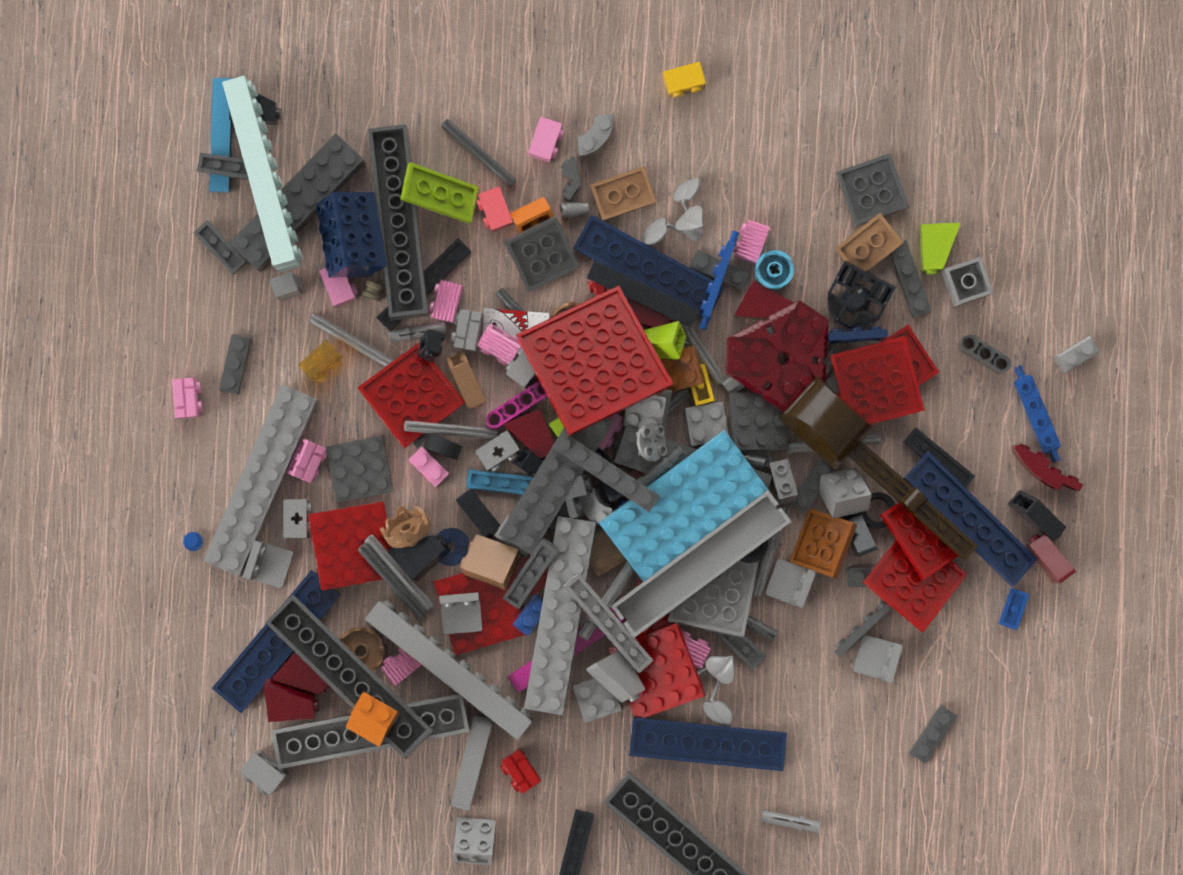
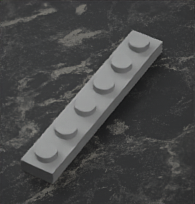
M579 573L575 574L563 585L638 673L653 661Z

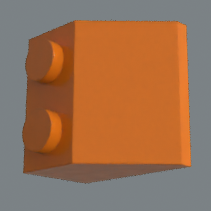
M544 197L510 213L518 233L554 217Z
M363 692L353 708L346 728L380 747L400 712Z

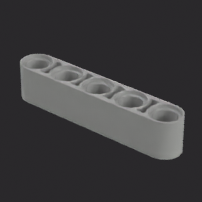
M474 715L451 802L452 807L470 811L493 720L488 717Z

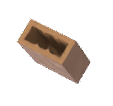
M476 534L474 540L472 539L469 543L467 556H464L461 560L460 567L463 574L506 590L521 557L519 549Z

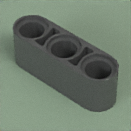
M966 335L959 340L958 347L961 352L994 373L1002 374L1010 369V359L973 335ZM965 339L972 341L973 346L971 349H967L964 346ZM982 349L988 351V359L981 357L980 352ZM998 360H1002L1005 363L1003 370L997 367L996 363Z

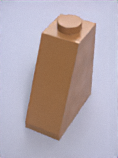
M464 350L447 357L450 370L468 409L480 407L486 400Z

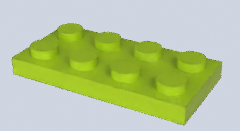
M410 162L407 165L400 200L469 224L473 219L479 187Z

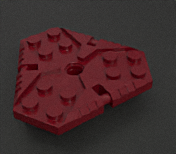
M801 300L766 317V321H758L727 338L725 374L755 394L760 393L763 395L762 398L782 412L795 401L816 376H819L824 382L826 381L824 359L827 357L829 320ZM771 327L773 331L770 334L767 331V328ZM780 353L784 355L782 364L777 359ZM812 356L817 357V364H812ZM766 382L770 384L767 389L763 387Z

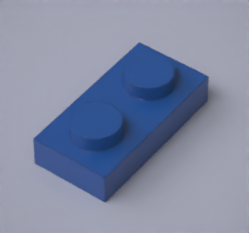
M1010 588L998 624L1017 631L1030 594Z
M534 594L512 624L526 636L530 635L540 620L543 599Z

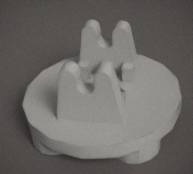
M651 422L646 423L640 427L638 432H635L639 450L638 456L641 455L647 461L653 462L667 454L665 429L662 425Z

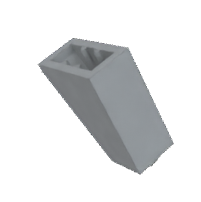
M619 651L586 668L587 672L621 703L628 699L630 702L640 697L639 693L646 690L635 669Z

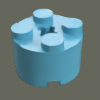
M779 250L769 251L761 255L754 268V277L757 283L771 291L783 289L790 282L794 274L791 258ZM776 267L779 274H771V269Z

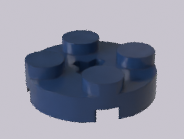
M443 529L437 536H443L449 544L451 541L455 542L454 546L457 549L452 550L451 553L449 552L439 562L446 566L459 565L462 558L468 554L469 538L460 529Z

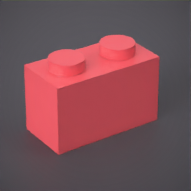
M500 186L478 194L479 200L476 202L479 210H484L486 217L483 220L487 229L490 228L493 233L513 225Z

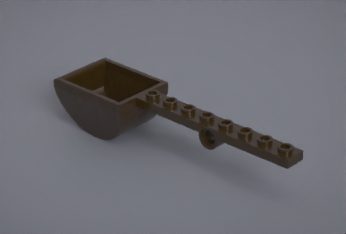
M819 376L815 377L778 418L835 471L848 457L851 458L962 560L965 561L978 547L935 508L921 491L912 487L862 442L875 427Z

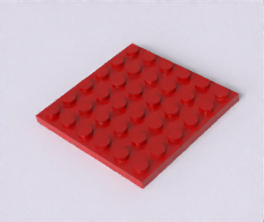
M620 286L516 334L519 345L568 436L580 432L673 386L670 376Z

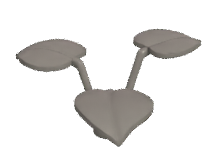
M698 177L685 181L674 193V200L676 202L682 201L686 211L685 214L681 216L675 226L667 223L665 218L652 222L643 234V243L652 245L661 241L667 234L668 228L678 231L681 235L685 233L691 241H696L701 237L703 233L701 228H704L703 209L700 206H693L688 209L686 205V200L693 199L699 190L700 179Z
M713 656L707 659L705 668L697 671L698 675L708 670L711 677L718 679L711 696V701H706L703 704L705 714L713 722L729 726L733 720L732 710L724 702L715 701V696L720 682L729 684L733 681L735 677L733 656Z

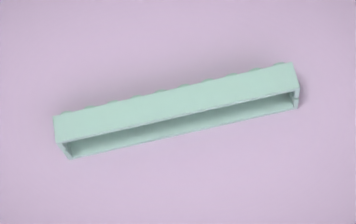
M245 75L223 81L222 84L272 266L279 272L301 267L303 256L295 243L298 242V237L290 225L293 223L291 213L285 207L288 205L286 195L280 189L283 187V183L275 170L278 169L275 157L273 158L270 152L273 151L270 139L268 140L265 134L268 133L267 125L260 116L263 114L262 107L255 98L258 96L257 89L251 80L248 81Z

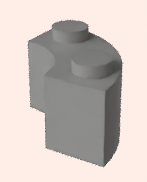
M613 114L594 116V124L585 135L577 137L579 160L597 154L607 144L613 130Z
M603 488L591 489L592 493L579 496L578 498L583 504L585 515L600 525L599 522L619 507H615L607 501Z

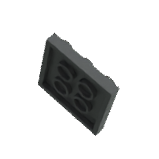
M891 154L835 173L854 227L869 222L879 213L884 217L909 208Z
M556 216L504 240L528 292L580 268Z
M760 393L729 394L731 439L740 451L789 450L787 426L778 419L784 412L762 398L763 395Z
M382 435L326 447L337 503L394 492Z

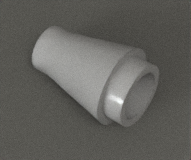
M569 201L561 203V218L569 220L589 214L588 203Z

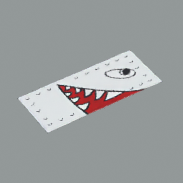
M484 308L483 334L486 328L493 324L516 338V334L548 320L549 313Z

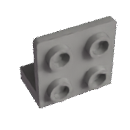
M254 540L243 578L283 588L294 552Z
M777 559L765 594L803 608L816 572L782 559Z
M479 592L439 596L444 634L482 631Z
M864 634L861 638L853 671L893 683L903 645Z
M458 817L453 862L492 865L496 821Z

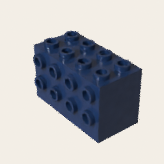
M333 192L316 204V214L320 224L319 232L322 235L323 241L322 250L325 253L326 259L325 268L329 278L370 277L387 266L374 192Z

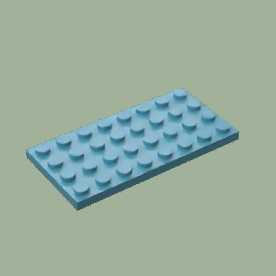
M723 430L647 486V488L660 496L650 512L629 500L601 520L599 524L644 582L760 497L768 489L726 431Z

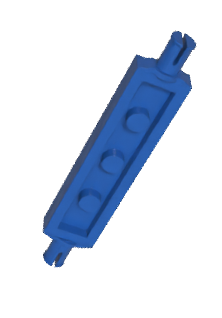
M732 230L727 245H722L719 253V256L722 257L720 264L716 263L712 273L716 275L714 282H709L706 291L710 294L707 300H703L700 308L703 314L699 329L706 331L709 320H711L710 315L734 246L737 245L736 242L740 234L737 231Z
M1022 365L1018 366L1021 373H1019L1017 367H1014L1018 376L1014 384L1043 453H1050L1053 463L1057 462L1054 455H1056L1058 461H1061L1057 452L1061 444L1032 375H1025Z

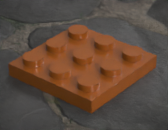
M809 508L789 562L837 579L857 524L838 517L833 518L829 514Z

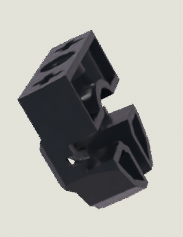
M844 260L828 291V310L837 323L849 329L867 328L880 319L896 287ZM859 277L873 284L870 290L865 285L857 283ZM836 283L846 288L842 297L832 292ZM853 288H858L857 292L853 294L849 291ZM871 302L882 306L878 315L867 310ZM844 310L854 314L849 324L840 320Z

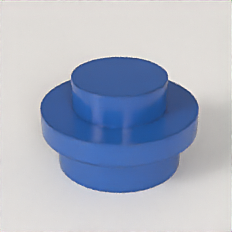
M189 532L185 535L183 543L186 549L197 551L202 547L203 538L197 532Z

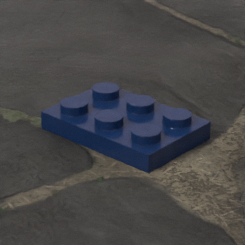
M882 326L870 327L866 331H863L862 327L851 328L849 332H844L843 329H832L828 334L827 344L883 341L888 337L887 329H882Z

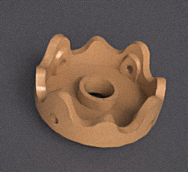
M399 506L396 509V516L385 521L386 530L382 527L380 531L391 547H412L429 531L430 519L425 510L418 506H415L414 511H409L404 506Z
M356 627L348 630L340 637V640L372 671H375L383 662L385 656L384 642L381 636L374 630L366 627ZM359 645L366 648V654L363 657L356 654V648Z

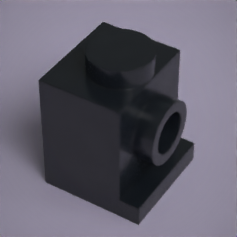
M428 329L420 338L417 357L427 362L435 361V357L441 354V343L445 340L446 336Z
M523 448L513 464L531 476L533 473H537L543 460L526 448Z

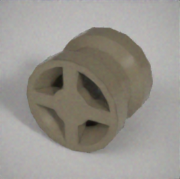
M367 281V287L362 292V296L380 302V294L384 291L385 287Z

